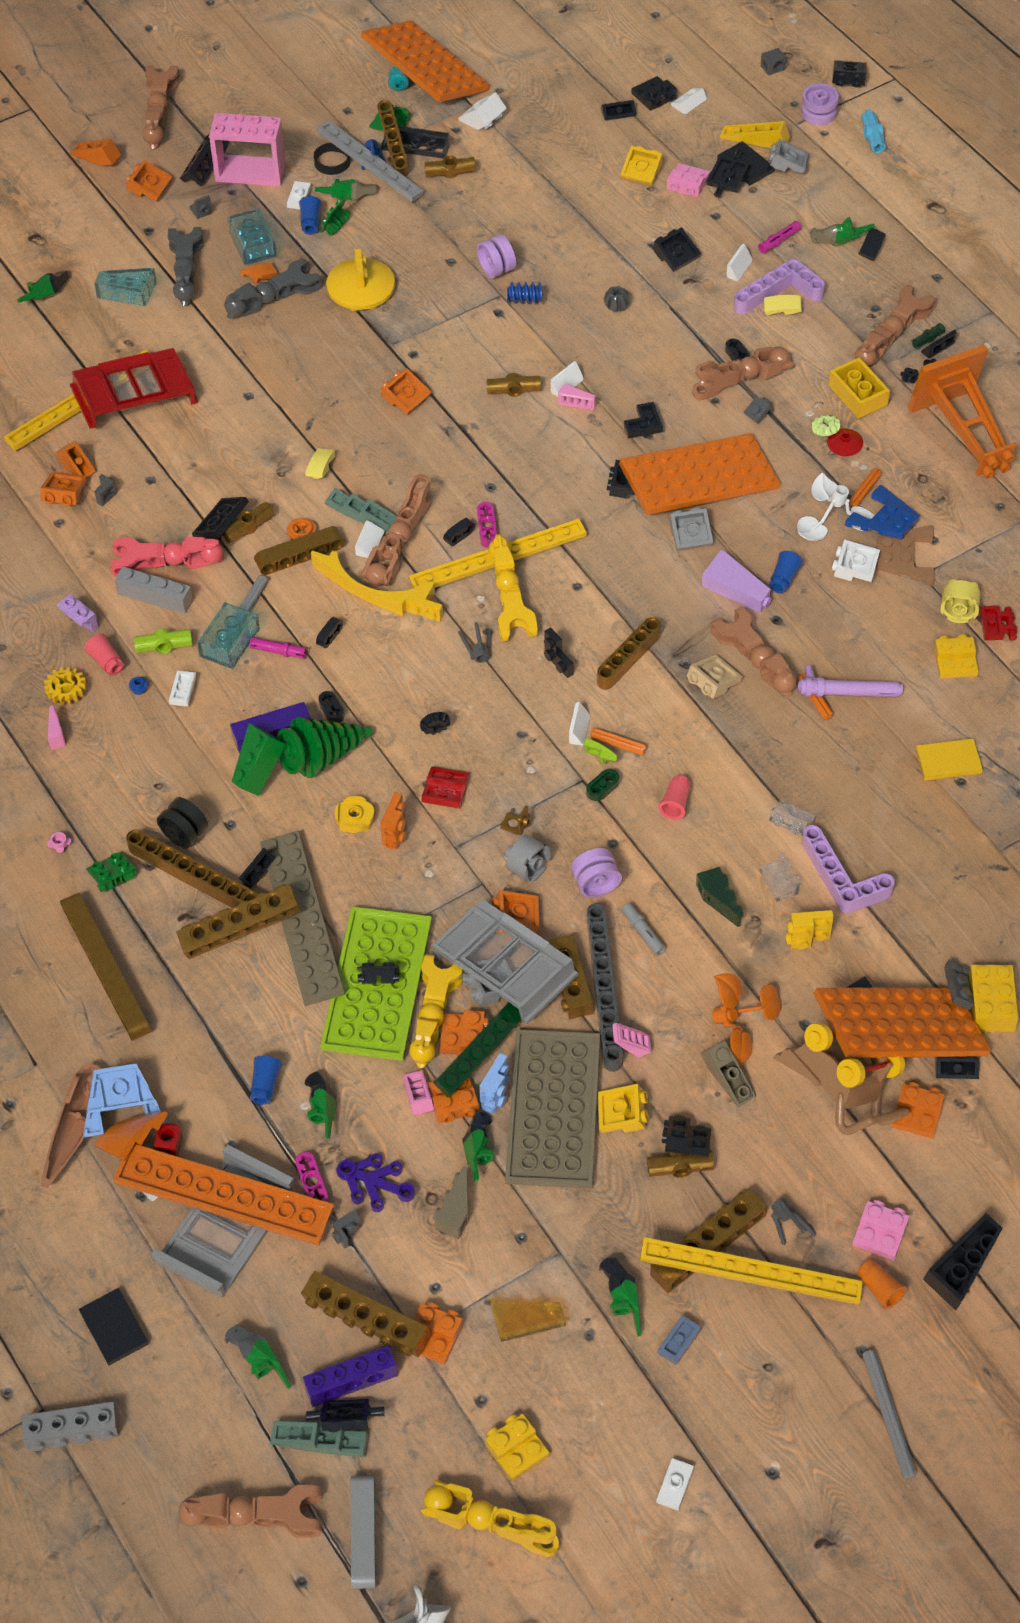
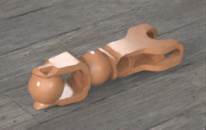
M782 346L755 349L753 357H745L741 360L738 359L721 364L707 361L696 367L695 374L702 381L694 384L692 394L698 400L709 399L717 395L723 388L735 385L739 381H744V378L752 379L758 375L763 379H768L780 374L783 370L792 368L794 363L790 361L789 352L782 348Z
M743 607L734 610V623H725L720 619L710 623L713 636L721 644L735 646L749 661L751 660L753 666L760 669L761 677L767 684L787 697L792 696V690L797 684L795 673L789 669L781 654H774L772 649L765 646V642L752 629V616Z
M296 1485L284 1496L253 1497V1501L244 1496L234 1497L229 1501V1497L226 1494L201 1497L191 1496L181 1502L178 1512L182 1522L192 1527L200 1525L223 1529L229 1526V1522L241 1527L248 1525L252 1521V1526L284 1527L291 1535L297 1538L317 1537L322 1532L320 1521L305 1517L301 1513V1509L305 1505L318 1503L322 1498V1489L316 1485Z

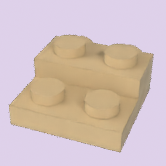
M713 655L691 664L687 673L689 682L700 687L704 695H708L713 699L726 694L729 687L741 683L743 678L718 655Z

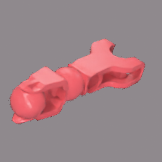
M131 537L118 538L113 541L112 549L116 555L124 557L111 562L110 572L117 577L122 567L140 571L146 568L167 566V563L176 566L183 561L184 565H187L190 569L204 567L223 561V548L218 540L205 539L204 537H186L182 541V545L172 542L166 546L165 543H138Z

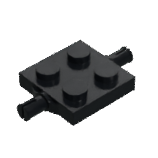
M737 149L733 157L719 156L707 179V185L717 187L714 193L715 197L718 196L720 198L723 190L738 193L751 168L749 162L740 159L743 154L742 150L739 151Z
M369 1399L323 1401V1407L320 1410L306 1411V1421L320 1420L322 1431L329 1432L350 1429L352 1431H360L368 1428V1421L371 1417L385 1416L384 1406L371 1407Z

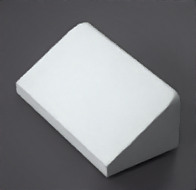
M690 89L673 101L671 106L681 113L687 114L707 99L704 89Z
M745 244L739 247L727 264V278L739 281L751 264L752 257Z
M572 362L551 379L552 394L558 397V392L564 383L576 387L583 381V376L577 362Z
M366 520L355 545L356 556L368 558L372 548L380 545L385 530Z
M580 702L575 703L569 730V742L575 745L584 744L590 714Z

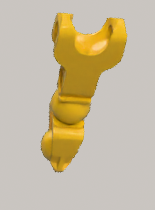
M497 534L495 539L489 544L488 552L491 558L494 559L495 584L500 591L503 612L498 618L501 642L509 641L510 630L514 627H522L526 630L528 637H536L538 632L536 616L532 610L523 605L519 589V578L515 573L514 560L511 555L512 547L508 540L504 539L501 534Z
M425 954L421 966L422 981L427 987L423 1006L418 1013L416 1039L413 1040L409 1047V1054L414 1062H416L418 1068H424L435 1056V1047L439 1039V1027L444 1021V1010L449 993L462 985V974L464 973V970L454 963L447 969L436 967L434 964L435 956Z
M433 1480L435 1486L430 1487L424 1495L423 1502L425 1508L420 1510L421 1513L426 1517L438 1519L439 1522L460 1530L465 1525L470 1524L476 1530L484 1531L489 1529L490 1533L494 1531L498 1536L518 1543L530 1552L545 1557H552L559 1550L556 1525L550 1519L536 1514L525 1515L505 1508L498 1509V1506L493 1507L486 1500L475 1501L469 1488L452 1483L446 1484L440 1480ZM453 1497L466 1501L458 1515L448 1512L452 1507ZM501 1520L509 1521L508 1524L504 1526L498 1525L499 1521ZM543 1527L550 1528V1532L545 1530ZM553 1542V1546L549 1549H545L541 1545V1543L549 1544Z

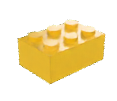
M860 357L830 370L828 386L858 419L888 405L890 390Z
M971 965L968 975L974 1001L971 1015L980 1031L1015 1032L1018 1022L1013 965Z

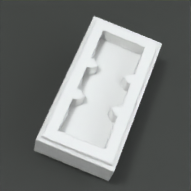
M294 181L287 201V208L300 210L299 201L301 198L309 195L311 183Z
M177 670L169 697L170 705L189 706L197 677L196 672Z
M672 1458L656 1503L678 1511L694 1466Z

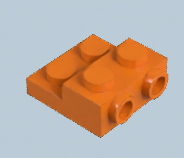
M143 160L140 165L137 164L135 166L134 174L128 176L125 182L127 184L126 189L139 197L144 194L157 202L173 176Z
M406 368L402 372L398 371L393 376L392 381H386L382 385L380 395L392 407L396 405L408 415L426 400L432 392Z
M51 472L40 488L41 501H45L48 504L61 503L65 506L77 505L82 498L81 491L87 483V476Z
M394 792L380 822L382 845L396 850L406 838V832L404 831L406 814H404L405 803L403 802L402 794Z
M499 890L496 897H493L491 905L538 934L540 930L538 896ZM500 928L496 931L499 934L509 935Z
M464 1010L463 1014L444 1013L439 1048L440 1054L459 1055L489 1023V1018L485 1017V1011Z
M469 1077L448 1098L433 1082L427 1083L438 1123H449L461 1117L469 1118L479 1111L477 1097Z
M915 1082L903 1083L896 1110L908 1108L909 1115L893 1122L892 1128L934 1139L945 1094H942L937 1088H929L928 1090L920 1088V1085Z
M428 1302L427 1305L421 1303L413 1320L427 1326L432 1335L420 1356L445 1365L463 1327L462 1318L453 1310H448L447 1313L439 1310V1306L432 1302Z

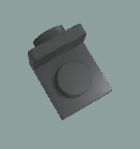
M101 474L99 476L101 485L97 487L94 493L97 504L104 506L117 494L115 481L111 477Z
M356 1210L333 1223L334 1232H332V1236L337 1244H342L344 1249L349 1247L346 1235L355 1233L361 1226L360 1216Z

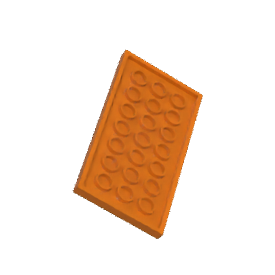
M412 20L374 29L371 28L361 32L362 39L439 103L489 90L490 85L483 78L478 76Z
M752 433L622 458L619 461V465L646 515L778 489L781 484Z
M816 988L813 993L846 1058L988 1056L991 1052L970 1011L952 1003L949 988Z

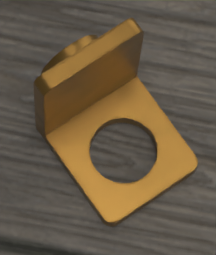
M525 805L520 816L508 812L500 828L521 836L523 830L530 823L531 817L528 816V806ZM514 819L518 821V825L516 827H509L507 822Z

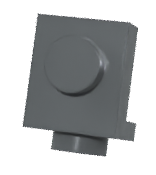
M756 396L744 411V414L759 424L768 411L773 413L774 409L771 407L772 403L767 398L763 397L761 399Z

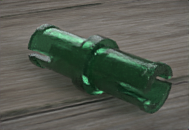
M938 323L931 329L924 330L923 334L912 339L913 347L919 349L927 343H932L936 337L945 333L944 325Z

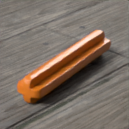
M878 468L873 469L850 498L849 506L851 508L857 507L880 478L882 472Z
M806 673L799 675L798 678L804 679V677H806ZM809 696L824 720L832 718L833 712L823 697Z
M593 728L591 731V738L639 755H644L646 751L645 744L598 728Z

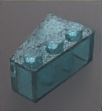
M154 268L100 271L94 282L97 298L146 306L156 285Z

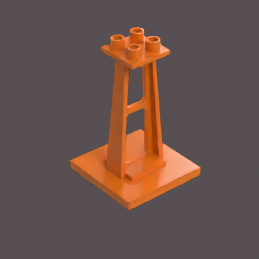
M982 345L922 366L908 409L913 413L937 404L979 462L975 473L976 476L984 474L985 478L988 479L995 475L994 470L1000 469L1002 473L1011 469L1009 463L1015 459L1013 453L1017 445L1015 442L1009 445L1005 444L977 385L978 377L988 353L986 345ZM968 394L979 416L967 421L963 420L950 402V399ZM982 423L996 449L985 453L968 427Z

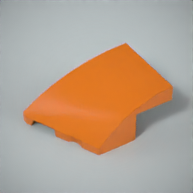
M160 1111L124 1119L106 1130L97 1140L95 1146L124 1161L135 1143L142 1145L152 1128L157 1131L159 1130L168 1113Z

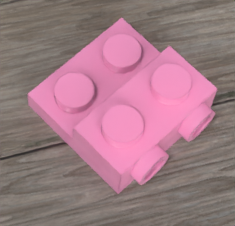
M678 163L676 169L671 171L667 179V189L699 197L710 175V171Z
M879 1200L867 1201L852 1246L894 1261L909 1221V1215H906V1212L901 1208L889 1209Z

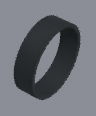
M326 143L315 150L314 166L319 172L326 175L340 174L349 168L350 156L333 143ZM326 152H340L347 157L342 164L336 166H325L317 161L318 157Z

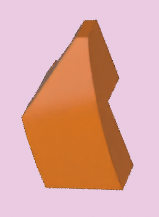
M272 263L256 264L240 271L241 276H249L255 283H258L259 278L271 279L278 274Z

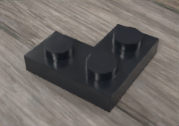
M654 402L638 404L636 410L639 418L624 421V428L628 438L663 432V426Z
M551 627L544 631V656L556 666L559 673H563L569 678L574 675V663L562 651V638Z

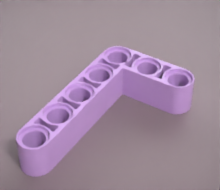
M792 259L735 294L734 311L738 314H746L764 303L765 297L775 296L791 285L810 300L820 301L824 296L825 282L800 261Z
M809 825L804 829L802 845L842 912L851 913L887 900L892 896L895 881L891 875L884 873L853 884L821 829L815 825Z

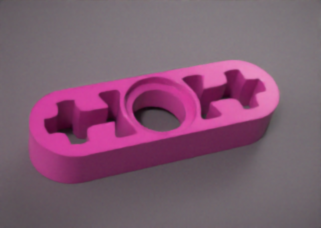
M482 502L477 506L480 541L483 547L488 548L497 535L493 505L489 502ZM484 510H487L488 516H484ZM484 523L492 524L490 527L482 526ZM487 534H490L491 540H487Z
M309 1152L300 1153L296 1157L295 1163L306 1196L315 1198L314 1192L318 1191L320 1199L329 1203L328 1194L314 1156ZM306 1160L309 1164L310 1170L307 1172L304 1164L302 1163V1161ZM310 1177H315L318 1179L316 1185L309 1186L306 1184V1180Z

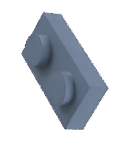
M682 1315L658 1348L657 1353L677 1365L700 1333L701 1327Z

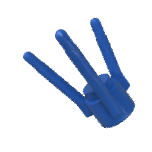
M373 139L368 140L365 143V147L371 151L372 156L378 154L385 161L381 149L378 147V142Z

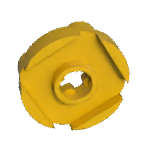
M349 796L343 799L344 802L340 803V805L339 803L337 804L334 812L335 821L342 832L358 833L370 829L375 817L374 807L365 798ZM353 812H357L358 816L352 817L350 815H352Z

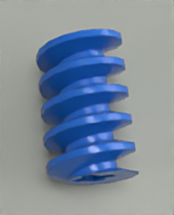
M511 282L507 287V303H510L512 299L513 303L516 304L519 299L520 303L523 304L526 299L527 304H530L533 299L534 304H537L540 299L542 304L541 282H538L537 287H535L534 282H531L530 287H528L527 282H524L523 287H521L520 282L517 283L516 287Z

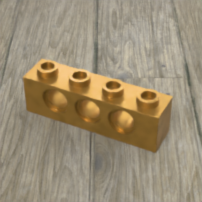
M569 935L548 940L550 945L573 960L574 969L578 972V976L558 994L562 995L563 998L561 1000L563 1012H567L569 1019L592 1015L593 1001L573 936Z

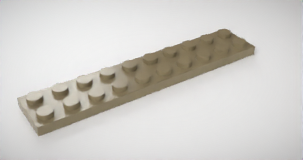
M295 831L261 841V849L263 847L276 857L267 868L272 889L275 890L280 885L290 884L295 891L302 912L281 920L305 1007L345 995L299 832Z

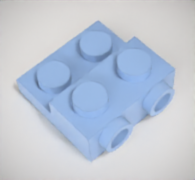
M501 1053L479 1086L480 1107L488 1113L496 1114L499 1107L502 1108L507 1100L505 1091L510 1078L508 1076V1058Z

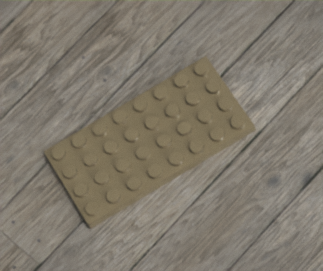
M516 1029L505 1184L592 1189L600 1033Z

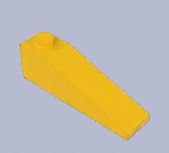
M785 121L725 125L720 138L771 148L773 143L776 144L779 139L788 143L790 135Z

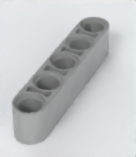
M374 1475L351 1476L352 1590L376 1589Z

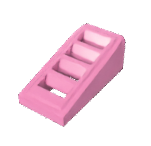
M564 383L558 392V404L595 410L596 396Z
M55 706L49 707L48 742L51 750L66 745Z
M619 1023L613 1024V1036L616 1044L638 1058L651 1053V1042L648 1034Z
M423 1070L402 1075L413 1115L432 1111L434 1109L432 1098ZM421 1080L420 1082L409 1084L410 1082Z

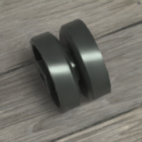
M182 797L175 798L169 804L168 809H165L156 819L159 828L165 836L183 848H189L196 841L197 836H200L208 827V821L200 809Z

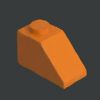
M76 441L68 443L55 452L63 467L73 475L89 477L96 472Z

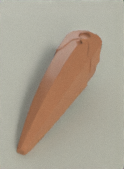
M85 1064L73 1077L49 1146L41 1180V1186L48 1188L84 1139L83 1131L92 1074L94 1070L103 1069L99 1066Z

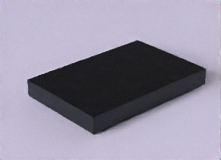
M743 141L717 155L718 160L720 155L733 157L737 149L739 151L742 150L743 154L740 159L749 162L751 165L744 179V182L749 186L775 172V169L766 159Z
M246 497L221 498L192 532V536L204 537L205 539L219 538L249 503Z
M119 1288L78 1309L108 1366L149 1345Z

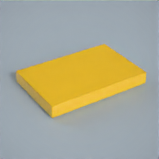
M974 738L916 745L915 750L924 781L982 774L983 769Z

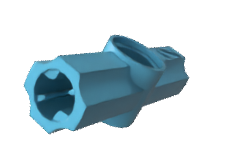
M866 110L861 116L864 126L865 140L869 141L871 150L875 154H880L886 150L883 126L881 123L879 124L876 113L872 110Z

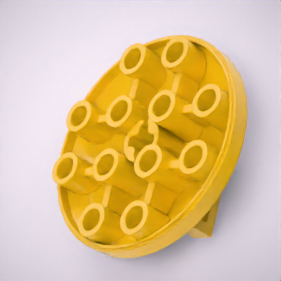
M354 249L355 258L341 262L330 271L326 281L327 292L335 303L351 311L373 310L386 302L393 294L395 289L394 274L384 263L375 259L365 258V255L362 256L361 249Z

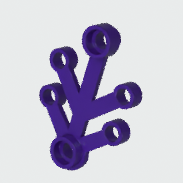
M373 1154L370 1158L356 1163L349 1159L342 1160L336 1169L338 1177L347 1181L351 1191V1200L354 1204L358 1205L364 1201V1193L362 1190H359L356 1179L364 1182L371 1199V1209L374 1212H381L384 1208V1202L379 1197L375 1186L398 1195V1198L403 1202H409L414 1198V1186L407 1182L396 1185L381 1179L390 1174L392 1176L401 1175L402 1165L400 1162L394 1161L390 1165L380 1168L383 1165V1159L380 1154ZM375 1159H379V1160H380L378 1163H373V1162H372V1161L375 1160ZM370 1166L377 1169L369 1173L361 1171ZM399 1167V1170L393 1171L392 1168ZM346 1169L351 1170L349 1173H344ZM405 1192L410 1193L409 1196H403L402 1194ZM361 1195V1198L355 1199L354 1196ZM378 1202L381 1205L379 1207H375L374 1204Z

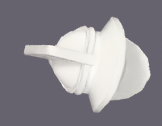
M414 1584L413 1587L416 1593L415 1609L391 1622L444 1623L451 1607L427 1604V1599L422 1597L421 1587Z

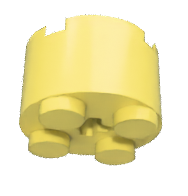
M950 580L943 589L941 613H944L947 619L954 623H967L969 619L973 617L975 619L979 613L981 597L978 584L964 580Z

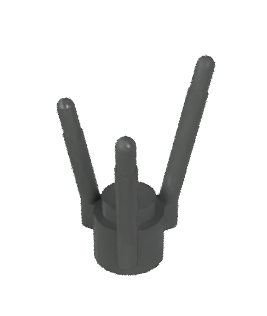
M475 622L478 643L474 645L473 650L462 632L458 631V634L470 653L471 660L475 659L476 662L483 663L492 656L491 630L487 631L486 646L482 643L478 622Z
M781 1198L772 1204L771 1209L774 1213L771 1217L775 1222L782 1245H785L786 1241L780 1225V1219L784 1222L791 1218L801 1232L804 1233L807 1230L812 1236H816L815 1231L785 1198Z

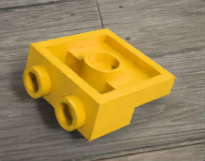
M631 146L620 174L621 178L652 186L656 174L659 173L663 163L662 153L657 150H646L641 146Z
M962 634L957 638L941 636L935 639L934 654L940 679L978 676L979 671L975 657L976 648L973 637Z
M833 911L791 913V919L787 922V933L785 934L786 944L790 945V949L803 950L811 948L812 940L824 941L830 939Z
M639 1084L599 1091V1130L602 1133L623 1129L625 1133L645 1129V1123L649 1122V1115L644 1104L648 1103L647 1092L643 1091Z
M516 1414L510 1416L505 1421V1426L500 1429L498 1427L492 1428L486 1434L487 1438L485 1439V1446L512 1482L550 1456L549 1451L537 1437L536 1430L523 1414L520 1416Z

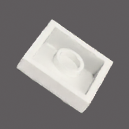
M844 540L842 547L838 546L835 557L839 558L834 560L831 569L835 571L834 577L852 581V578L855 577L871 582L880 550Z

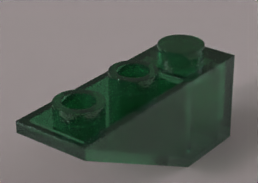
M720 867L697 873L696 886L703 901L737 927H740L744 914L741 906L736 904L734 891L730 890L728 886L727 875L722 873Z

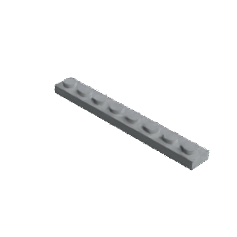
M330 120L318 126L317 132L410 202L423 196L424 190L377 155L372 156L369 149Z

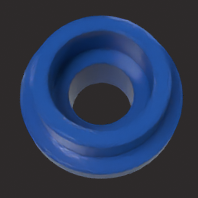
M134 677L129 682V688L136 695L144 694L148 688V681L144 677Z

